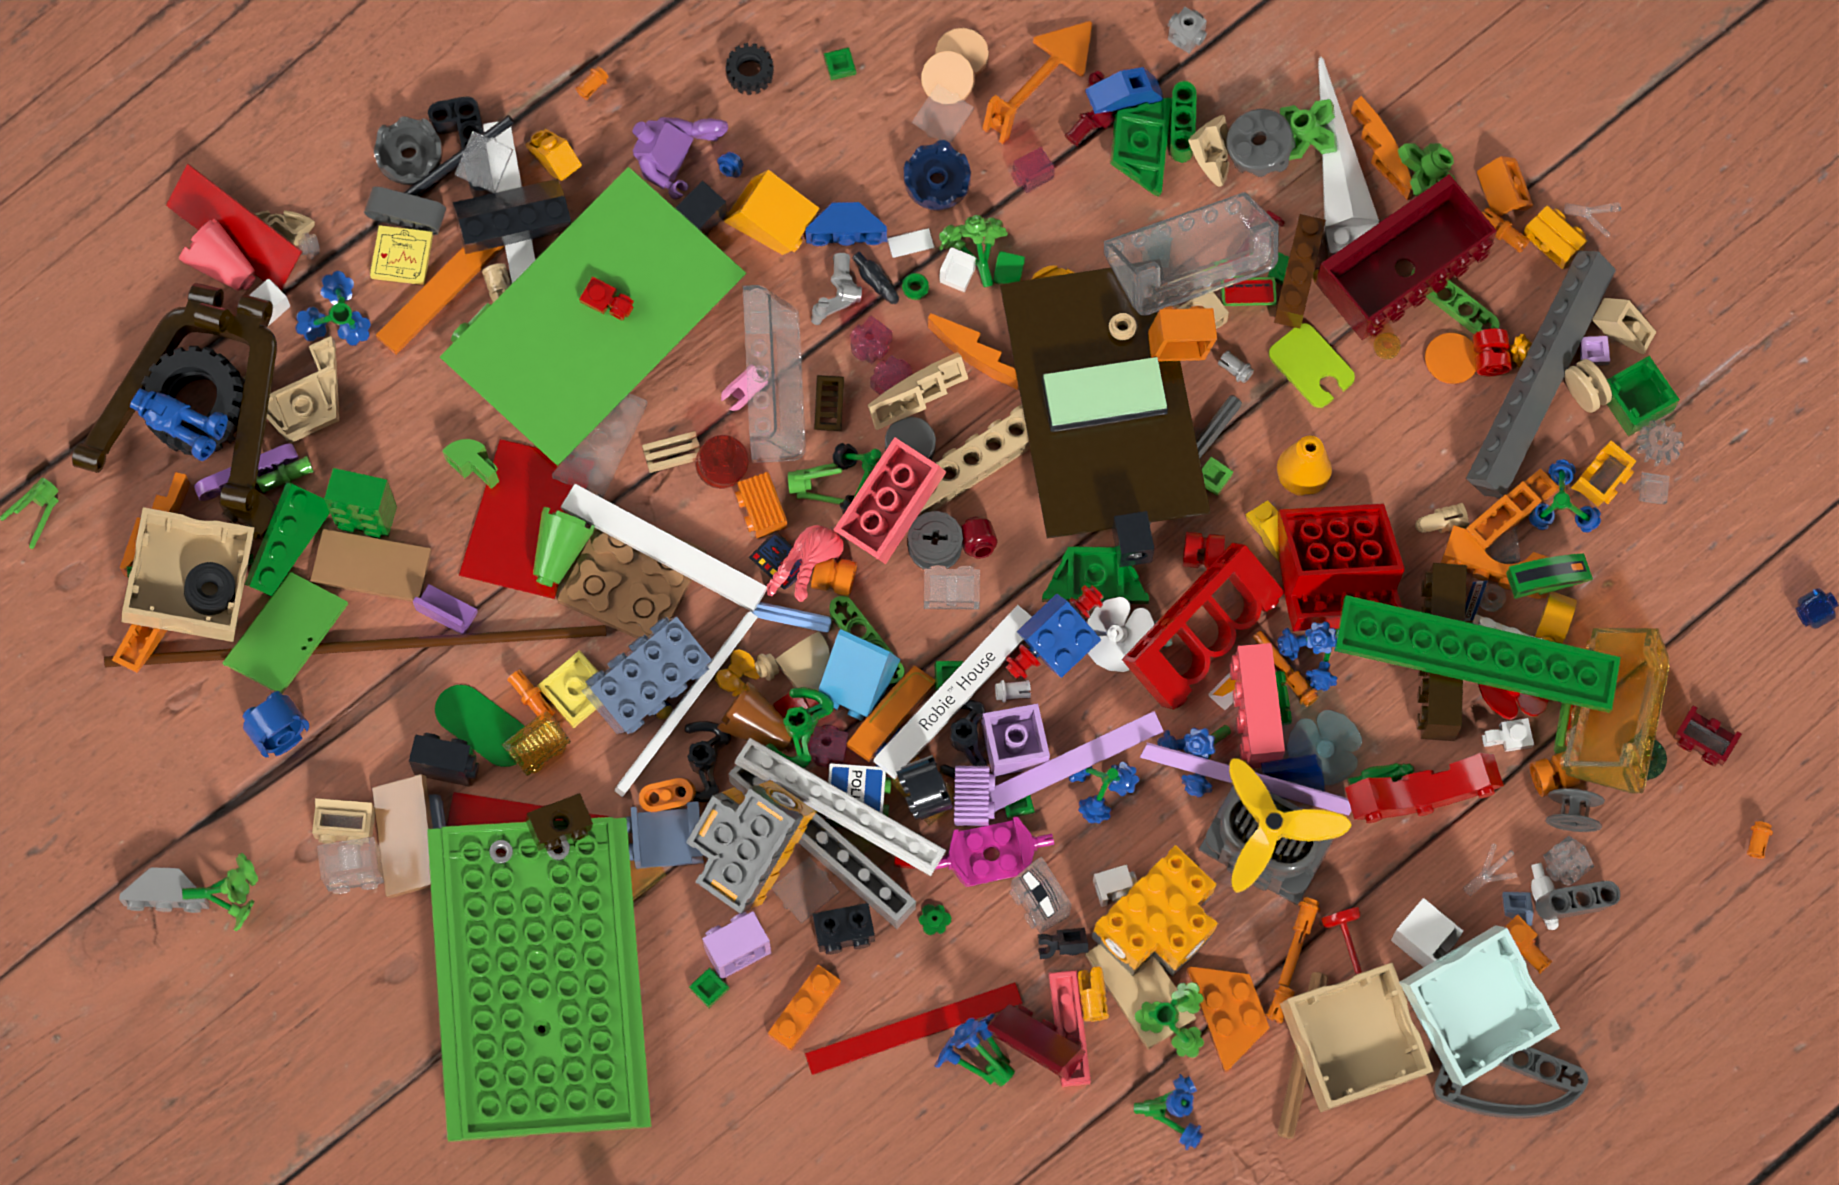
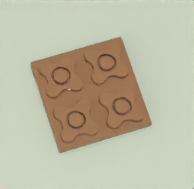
M595 528L557 600L559 604L638 639L643 635L648 637L652 633L650 628L662 618L668 617V619H672L692 579ZM666 532L706 554V549Z

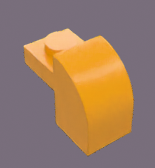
M1553 591L1550 592L1534 637L1562 644L1570 627L1577 600Z

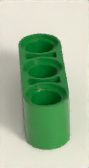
M1180 81L1174 86L1171 99L1169 152L1171 158L1179 163L1187 162L1192 158L1193 152L1188 140L1196 130L1197 92L1195 86L1188 81ZM1187 95L1190 99L1181 100L1178 96ZM1185 119L1189 123L1186 125L1179 124L1177 120ZM1182 143L1187 145L1188 148L1179 149L1176 145Z

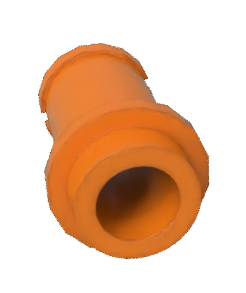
M599 66L595 69L592 68L590 70L591 73L575 88L577 93L585 100H588L602 84H607L606 80L609 76Z
M1755 821L1754 826H1751L1750 829L1752 836L1747 855L1757 859L1765 858L1769 836L1773 835L1772 825L1766 822Z
M1279 985L1278 990H1274L1276 995L1265 1017L1282 1024L1284 1014L1280 1004L1292 998L1295 991Z

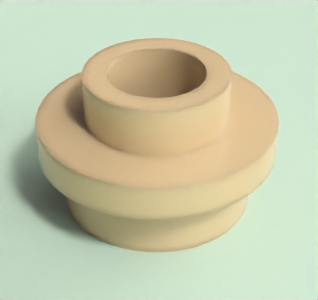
M1120 313L1110 320L1109 331L1114 338L1127 340L1135 334L1136 322L1132 316ZM1125 325L1127 329L1122 331L1118 329V326Z
M770 653L757 656L755 668L761 678L765 677L768 681L774 679V675L779 673L774 657Z

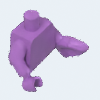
M661 117L657 121L637 123L633 128V134L638 138L633 149V155L639 161L643 177L663 190L667 188L672 199H680L683 194L678 192L676 187L681 191H686L688 185L682 180L675 183L672 182H674L693 141L692 137L717 141L719 137H722L727 132L728 123L712 118L701 119L692 123L676 117Z

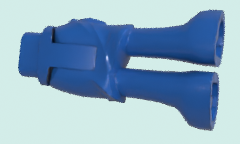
M139 389L130 404V408L138 411V415L144 418L146 424L152 429L164 431L192 447V455L200 461L206 460L214 452L216 442L207 436L199 435L182 426L183 420L217 440L223 437L227 427L228 417L225 414L214 412L207 417L193 411L190 405L155 391L147 392Z

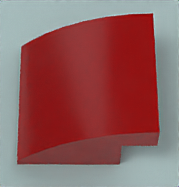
M1384 503L1279 509L1278 539L1281 575L1293 632L1311 629V625L1314 622L1319 624L1328 622L1330 628L1338 629L1343 601L1346 595L1403 608L1397 588L1405 568Z

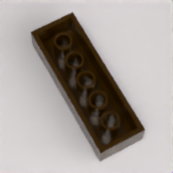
M1433 563L1430 572H1425V579L1422 580L1421 597L1426 598L1424 599V607L1421 606L1420 612L1465 622L1467 565ZM1418 670V676H1423L1417 693V703H1422L1416 720V729L1421 730V739L1455 741L1462 727L1463 680Z

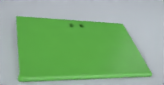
M289 572L222 664L274 692L280 691L283 694L345 610L348 602L293 572Z

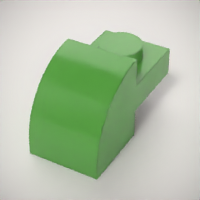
M461 439L452 442L442 450L446 462L464 479L474 472L491 489L499 482L496 473L498 468L488 459L489 456L482 443L471 439Z

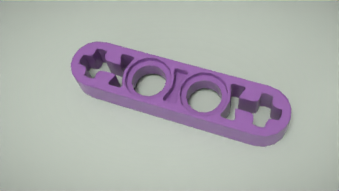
M284 444L260 455L257 477L278 469V465L284 464L285 466L297 461L299 456L294 445ZM231 467L208 476L194 485L199 500L206 501L221 495L223 486L228 482Z

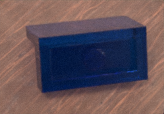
M1317 754L1261 763L1263 775L1325 792L1322 760Z

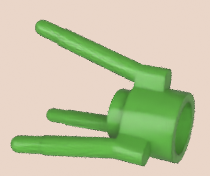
M831 463L805 470L788 472L789 492L797 493V499L807 498L840 505V502H843L844 499L808 493L807 490L812 489V478L842 473V469L837 468L838 465Z
M41 477L23 497L0 516V520L3 521L12 513L18 514L31 501H34L41 507L47 504L29 545L30 549L35 547L53 507L59 501L54 497L58 493V489L50 481Z

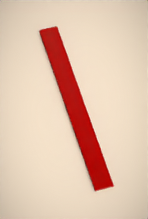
M1014 982L805 1053V1057L811 1074L815 1075L965 1024L970 1018L977 1020L992 1013L1003 1011L1008 1004L1015 1007L1023 1004Z

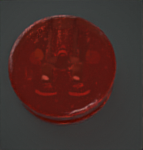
M718 435L707 440L699 449L695 459V467L700 479L708 486L717 489H725L735 485L745 475L749 465V457L744 445L736 438L728 435Z

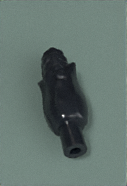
M860 251L857 252L852 259L859 266L861 278L877 294L885 298L887 302L897 304L899 296L880 265L872 260H867Z

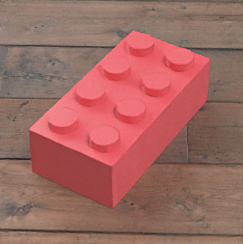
M894 437L834 528V531L886 565L946 474V471Z
M1272 643L1238 646L1236 655L1232 656V663L1229 668L1231 680H1236L1235 690H1233L1234 707H1239L1238 717H1236V728L1238 734L1242 733V744H1239L1240 759L1242 761L1245 760L1246 764L1251 768L1280 766L1285 753Z

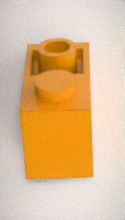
M547 129L533 134L531 140L525 144L527 149L547 172L560 181L582 166L567 140Z

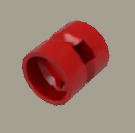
M1499 328L1485 329L1473 335L1474 351L1478 354L1475 358L1478 375L1486 377L1499 376L1512 370L1511 354L1507 351L1510 347L1507 330Z
M1186 531L1183 567L1199 568L1200 565H1204L1208 569L1224 552L1225 535L1209 534L1206 538L1203 537L1202 533ZM1205 548L1204 554L1198 552V549Z

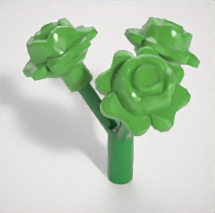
M980 215L968 217L964 225L957 227L948 225L939 234V239L942 242L939 249L942 251L943 249L954 247L959 251L974 256L983 288L994 285L988 266L991 246H994L995 239L1007 236L1008 232L1003 227L1001 220L990 217L984 219ZM962 236L973 239L977 246L979 259L965 247L966 243L961 239ZM983 241H984L983 244L986 245L984 252H983V246H982V242H983Z

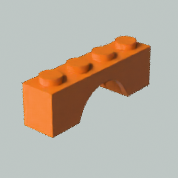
M1454 525L1441 563L1467 565L1466 572L1471 573L1474 578L1481 581L1491 580L1499 583V586L1511 590L1506 575L1509 566L1549 557L1533 552L1527 559L1516 564L1497 562L1485 552L1464 528ZM1538 592L1527 596L1535 599H1540L1541 597L1546 599L1548 593L1539 595Z

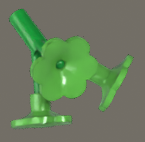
M243 853L238 854V857H236L239 868L229 870L226 878L209 887L182 888L183 900L207 898L227 909L228 914L236 917V924L233 929L236 932L242 927L255 901L251 899L243 907L234 904V902L238 904L245 903L246 895L250 890L249 884L254 886L258 882V876L255 873L253 864ZM212 894H228V899L233 903L230 905Z

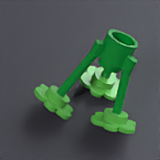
M1191 982L1188 985L1180 983L1177 987L1178 990L1173 992L1170 1003L1154 1002L1150 1004L1149 1002H1144L1141 1006L1142 1009L1135 1013V1020L1141 1023V1030L1144 1032L1151 1030L1153 1033H1160L1163 1026L1169 1027L1176 1034L1172 1039V1046L1177 1049V1054L1180 1057L1187 1055L1190 1058H1194L1199 1054V1048L1204 1045V1040L1200 1037L1201 1031L1197 1027H1191L1189 1030L1187 1028L1179 1029L1176 1023L1179 1020V1011L1182 1013L1186 1011L1191 1014L1197 1013L1200 1010L1199 1003L1203 1002L1204 996L1199 993L1200 987L1197 983Z

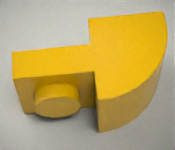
M1267 500L1245 515L1248 523L1262 537L1265 547L1280 561L1278 511Z

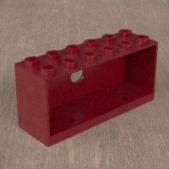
M1448 174L1322 262L1315 284L1362 341L1369 336L1374 338L1384 330L1383 326L1388 322L1392 321L1395 323L1405 315V310L1411 306L1414 308L1420 306L1427 299L1426 296L1432 291L1438 293L1447 286V281L1452 277L1459 278L1469 270V265L1475 261L1477 263L1484 261L1490 255L1489 251L1494 245L1493 240L1497 230L1453 177ZM1401 260L1409 261L1414 266V273L1411 276L1402 277L1396 273L1395 264Z

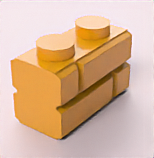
M1547 205L1527 224L1523 235L1529 238L1530 242L1564 270L1575 258L1577 252L1584 250L1588 240L1585 239L1586 236L1579 227H1572L1565 221L1566 218L1560 210L1551 209Z

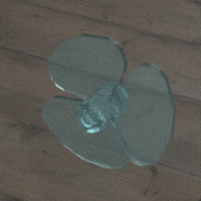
M1324 710L1317 717L1318 728L1311 719L1304 718L1299 720L1289 734L1287 745L1289 760L1292 766L1303 769L1311 764L1308 769V778L1316 785H1332L1345 780L1357 768L1358 761L1356 756L1350 752L1358 750L1362 744V737L1351 720L1344 714L1332 710Z

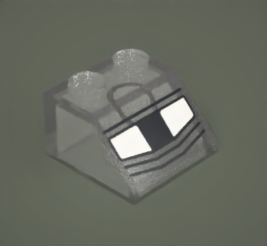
M1042 856L1012 879L1010 895L1017 905L1022 904L1027 913L1024 914V917L1032 929L1037 928L1039 933L1042 934L1069 918L1072 904Z

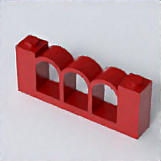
M1232 543L1121 660L1161 707L1175 710V708H1179L1186 702L1187 696L1192 691L1189 685L1200 682L1208 673L1210 656L1219 657L1228 653L1235 643L1236 629H1248L1256 624L1261 611L1267 612L1273 609L1285 592L1246 545ZM1227 579L1240 592L1244 600L1243 612L1234 621L1231 620L1212 597V594ZM1201 606L1205 608L1218 626L1217 640L1209 648L1203 645L1186 624ZM1176 633L1189 647L1193 658L1190 669L1184 675H1179L1159 651Z

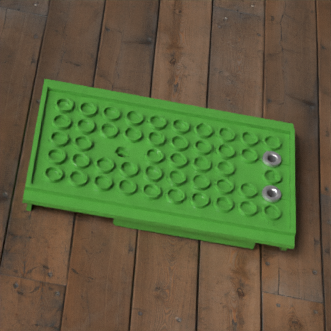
M591 818L593 826L591 831L588 832L589 835L577 841H573L572 838L563 841L561 846L563 852L560 854L554 853L553 850L546 851V848L538 851L526 822L427 829L447 1142L651 1127L626 818ZM564 820L553 821V826L558 830H564L568 827ZM500 848L504 849L506 855L498 857L495 851ZM539 1026H544L546 1031L544 1033H539L537 1028Z

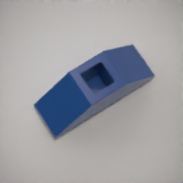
M1144 67L1119 71L1085 90L1095 114L1138 107L1146 103L1153 104L1164 99L1156 77Z
M860 202L832 203L806 228V244L812 243L814 246H825L828 243L850 246L854 243L864 242L868 245H879L882 242H887V226Z

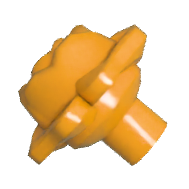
M1525 334L1515 337L1514 344H1509L1510 347L1507 350L1513 356L1512 361L1516 362L1518 367L1522 366L1532 345V342L1526 338Z

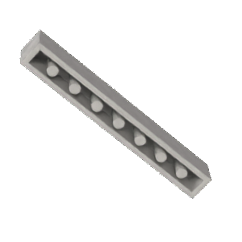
M738 765L729 773L730 783L744 795H746L749 788L766 782ZM815 813L806 825L808 827L798 843L866 903H869L892 926L898 929L916 909V900Z

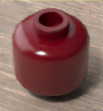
M979 517L968 518L961 526L964 552L976 559L990 556L998 543L991 521Z

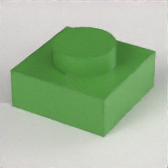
M1212 457L1209 458L1202 468L1206 489L1218 496L1233 476V471Z

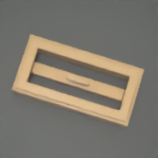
M695 431L642 445L650 473L703 459ZM692 441V443H689V444H685V445L673 447V448H670V449H666V450H662V451H658V452H654V453H651V454H650V452H653V451H656V450H660V449H664V448H668V447H671V446H675V445H679V444H683V443H687V442ZM693 449L695 450V453L687 454L684 456L668 459L657 463L652 462V460L673 456L678 453L686 452Z

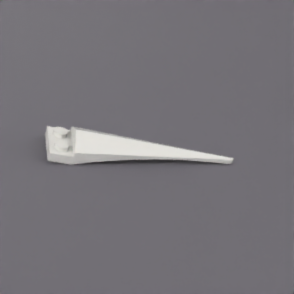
M1320 57L1318 62L1320 100L1331 99L1335 112V118L1325 128L1333 132L1337 139V151L1322 154L1324 219L1326 220L1324 235L1328 255L1331 257L1377 225L1379 219L1324 60Z

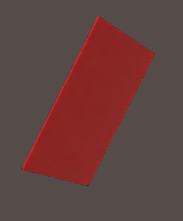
M500 439L493 463L498 468L496 473L499 482L492 489L486 484L459 576L555 599L559 584L553 583L552 587L545 586L536 582L538 577L533 575L542 510L544 507L550 508L548 514H556V511L569 514L563 511L561 506L574 484L587 490L595 462L567 456L557 466L538 448Z

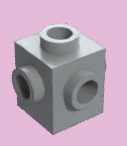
M1184 7L1180 14L1175 13L1168 23V27H1170L1168 40L1190 54L1196 45L1199 46L1204 41L1207 35L1205 31L1207 20L1198 11H1191Z

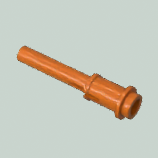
M1262 631L1257 632L1253 636L1258 644L1271 643ZM1272 644L1274 664L1280 671H1284L1287 679L1285 683L1288 684L1300 699V705L1304 704L1306 707H1309L1319 698L1318 690L1316 688L1313 689L1300 674V671L1295 672Z
M1304 897L1303 901L1298 904L1300 910L1295 925L1292 928L1295 934L1278 982L1279 985L1289 987L1305 937L1310 935L1316 913L1321 910L1319 908L1320 903L1314 899Z

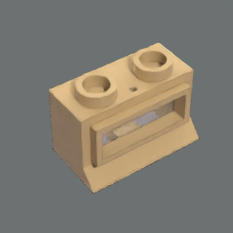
M315 798L312 834L315 839H319V842L323 844L347 841V844L350 846L360 847L364 846V843H372L375 808L372 803Z

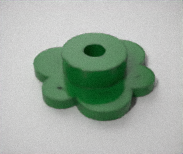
M931 904L925 905L922 910L923 915L919 917V923L924 925L923 931L927 935H934L936 932L943 934L946 931L945 926L950 925L952 921L951 915L945 912L943 905H937L936 907Z

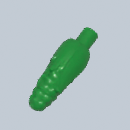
M1410 763L1369 767L1363 770L1360 776L1348 778V785L1366 778L1391 777L1392 782H1397L1403 776L1412 774L1414 767Z

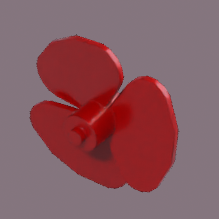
M1478 684L1484 701L1493 711L1506 719H1514L1517 716L1518 708L1516 702L1520 709L1529 716H1538L1544 712L1549 702L1545 698Z

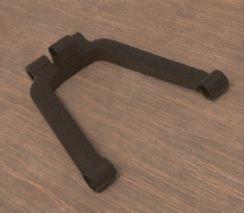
M194 283L190 288L186 307L172 309L160 320L90 431L85 443H80L75 447L72 455V465L76 468L95 473L101 472L106 462V454H109L111 447L136 411L130 408V404L139 389L145 390V387L142 385L144 376L149 377L152 372L149 368L153 363L156 365L162 362L161 356L166 353L169 356L173 355L174 349H177L186 335L198 332L237 340L249 345V357L231 471L228 482L221 491L220 503L225 507L248 513L251 512L257 497L254 488L257 480L277 354L275 335L267 328L273 313L272 302L243 295L238 303L237 314L234 316L228 309L221 308L224 301L222 289Z

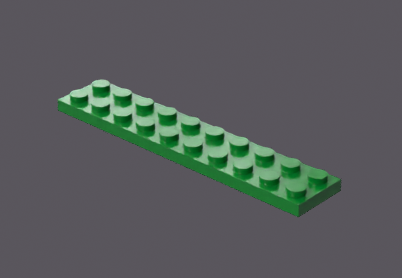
M1347 595L1343 601L1334 651L1607 713H1610L1613 708L1621 659L1619 656Z

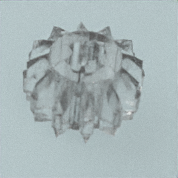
M1665 419L1661 420L1659 425L1652 420L1649 422L1648 427L1643 426L1641 428V435L1637 436L1636 443L1640 444L1637 449L1638 453H1646L1644 457L1645 462L1651 458L1654 459L1655 466H1658L1661 460L1667 466L1670 464L1671 458L1677 459L1679 457V450H1682L1684 443L1679 441L1682 437V432H1674L1675 423L1668 427L1666 426ZM1658 440L1663 442L1662 445L1657 444Z

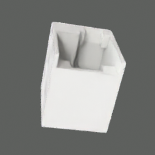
M1423 898L1396 929L1391 941L1424 968L1446 955L1457 943L1463 930Z

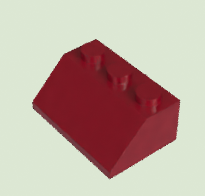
M1008 1004L988 1025L987 1030L997 1039L1066 1081H1069L1086 1053L1080 1047L1082 1043L1080 1040L1068 1033L1063 1037L1056 1032L1058 1027L1045 1019L1041 1023L1032 1018L1034 1013L1021 1004L1017 1008Z

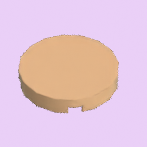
M966 28L953 29L945 33L938 41L936 54L946 51L961 54L971 63L975 76L986 67L988 47L983 37L977 32Z
M952 51L940 52L932 56L924 65L921 74L922 86L926 94L935 102L944 105L957 104L965 100L975 83V73L971 63L961 54Z

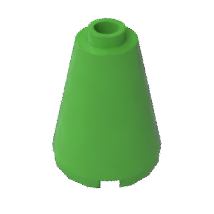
M544 507L541 514L533 575L538 577L536 582L552 587L553 583L559 584L593 534L595 526L590 525L586 528V521L560 511H556V514H548L550 508Z

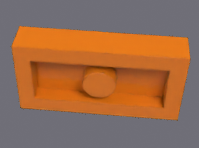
M1500 156L1477 170V175L1490 210L1499 217L1512 209L1526 211L1534 206L1516 158Z

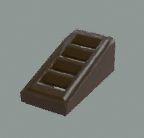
M817 375L814 430L841 431L844 377ZM822 385L838 386V391L822 390ZM821 396L837 397V402L821 401ZM821 406L837 407V412H821ZM820 417L836 418V423L820 422Z

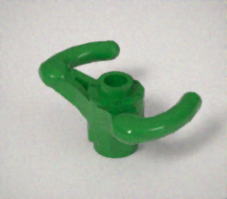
M801 687L792 688L789 692L790 697L813 699L819 704L808 709L801 706L790 708L787 711L786 718L783 719L789 736L794 740L797 756H787L771 743L765 747L796 765L805 768L811 762L808 743L819 719L833 712L834 703L827 695L816 689Z

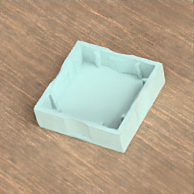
M1495 925L1399 982L1451 1081L1461 1086L1498 1066L1509 1055L1530 1047L1560 1029L1542 993L1532 982L1526 963L1506 927Z

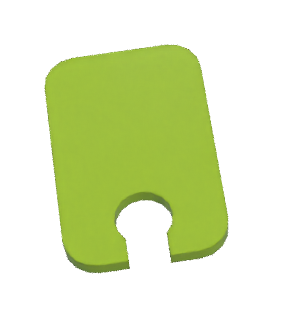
M1303 323L1300 329H1292L1270 348V360L1314 407L1323 408L1334 400L1329 392L1324 391L1320 387V380L1326 376L1335 378L1343 392L1354 382L1355 375L1353 370L1309 324Z

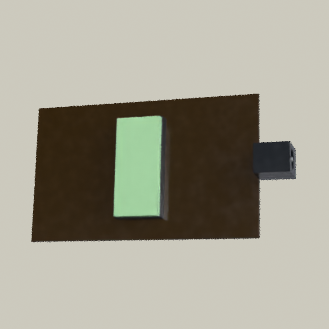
M1160 260L1000 284L1047 539L1112 529L1119 567L1151 563L1154 554V544L1150 529L1151 522L1210 513L1181 362L1158 361L1157 357L1151 358L1148 331L1159 310L1169 307ZM1120 313L1132 316L1136 322V332L1127 340L1116 339L1109 331L1110 320ZM1119 325L1118 329L1124 331L1127 327Z

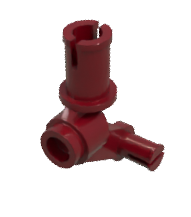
M1101 71L1091 73L1087 81L1088 87L1104 80V74ZM1092 110L1091 112L1081 113L1079 120L1065 134L1066 139L1073 145L1078 146L1091 129L1095 130L1101 126L1107 129L1115 120L1114 112L1109 111L1095 114Z

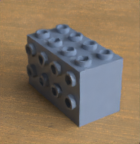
M668 617L662 618L650 628L652 633L648 637L646 635L640 636L628 646L631 651L627 654L624 652L618 654L607 663L609 669L605 672L602 670L596 672L586 681L588 686L582 690L583 694L616 734L635 732L645 723L642 720L643 717L647 714L651 716L658 713L666 706L664 702L666 698L677 697L688 688L685 683L689 679L692 681L694 679L697 680L709 670L707 664L712 659L678 617L668 619Z

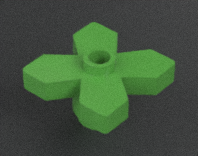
M1331 99L1315 101L1310 110H1300L1295 105L1280 108V114L1290 124L1295 138V148L1292 149L1289 160L1302 158L1310 144L1321 154L1337 151L1335 134L1325 128L1335 118L1334 104Z
M1430 143L1423 148V151L1416 144H1404L1397 150L1402 163L1415 172L1410 180L1415 196L1420 195L1450 174L1448 171L1454 163L1451 152L1440 143Z

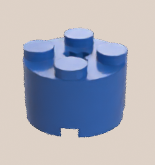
M280 691L271 693L266 701L257 707L249 708L242 716L245 720L243 730L265 758H269V753H274L275 756L286 753L303 739L300 735L303 729L306 732L309 729V722L292 699L287 695H282Z

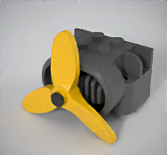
M1234 758L1229 764V774L1233 786L1214 817L1199 851L1227 866L1226 869L1232 873L1231 886L1235 892H1242L1253 884L1263 891L1269 889L1298 906L1329 851L1334 838L1347 833L1351 827V822L1342 814L1297 807L1268 791L1262 780L1249 765L1240 759Z

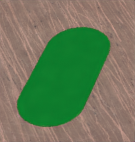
M454 685L445 689L437 698L435 715L439 724L458 739L468 742L467 745H471L474 751L492 764L500 767L514 766L520 763L529 753L531 737L527 728L473 687Z

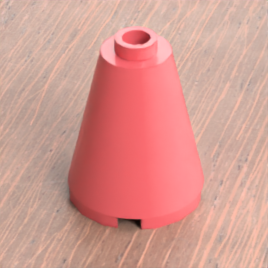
M213 219V221L209 220L191 238V241H193L190 245L191 249L189 250L185 247L179 256V260L184 264L236 291H240L242 288L245 291L248 290L256 280L254 277L255 269L216 219Z

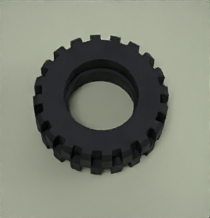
M189 346L188 351H185L182 347L174 349L175 354L169 356L166 353L160 357L162 360L160 364L156 365L153 363L149 368L152 373L149 377L144 376L142 385L147 392L155 391L156 393L159 392L176 398L178 392L192 381L204 379L214 382L217 387V398L212 410L206 416L209 417L214 412H221L228 417L223 437L217 440L188 422H183L182 426L199 435L213 439L216 442L214 451L217 452L223 449L222 444L224 442L232 443L236 439L233 434L237 431L245 379L221 353L217 354L213 349L205 347L201 350L199 346ZM147 425L154 435L169 448L176 452L180 450L183 454L192 456V447L177 437L174 438L164 431L154 430Z

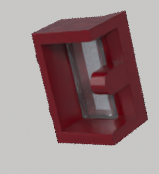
M1693 705L1673 738L1678 740L1676 744L1680 748L1688 752L1694 749L1701 753V759L1707 764L1716 767L1718 763L1723 766L1742 733L1738 731L1735 734L1730 733L1720 727L1721 722L1717 719L1711 718L1708 720L1696 713L1698 708Z

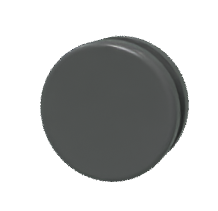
M908 416L890 425L885 435V451L895 437L929 460H932L935 454L936 438L932 427L926 421L918 417Z

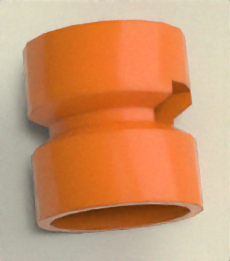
M831 558L817 563L813 571L811 588L827 591L831 587L834 593L849 597L854 584L857 562L841 559L837 563L835 558Z
M1569 751L1553 755L1550 761L1543 758L1529 764L1530 775L1540 797L1548 796L1550 791L1556 790L1559 787L1569 789L1580 785L1578 767Z

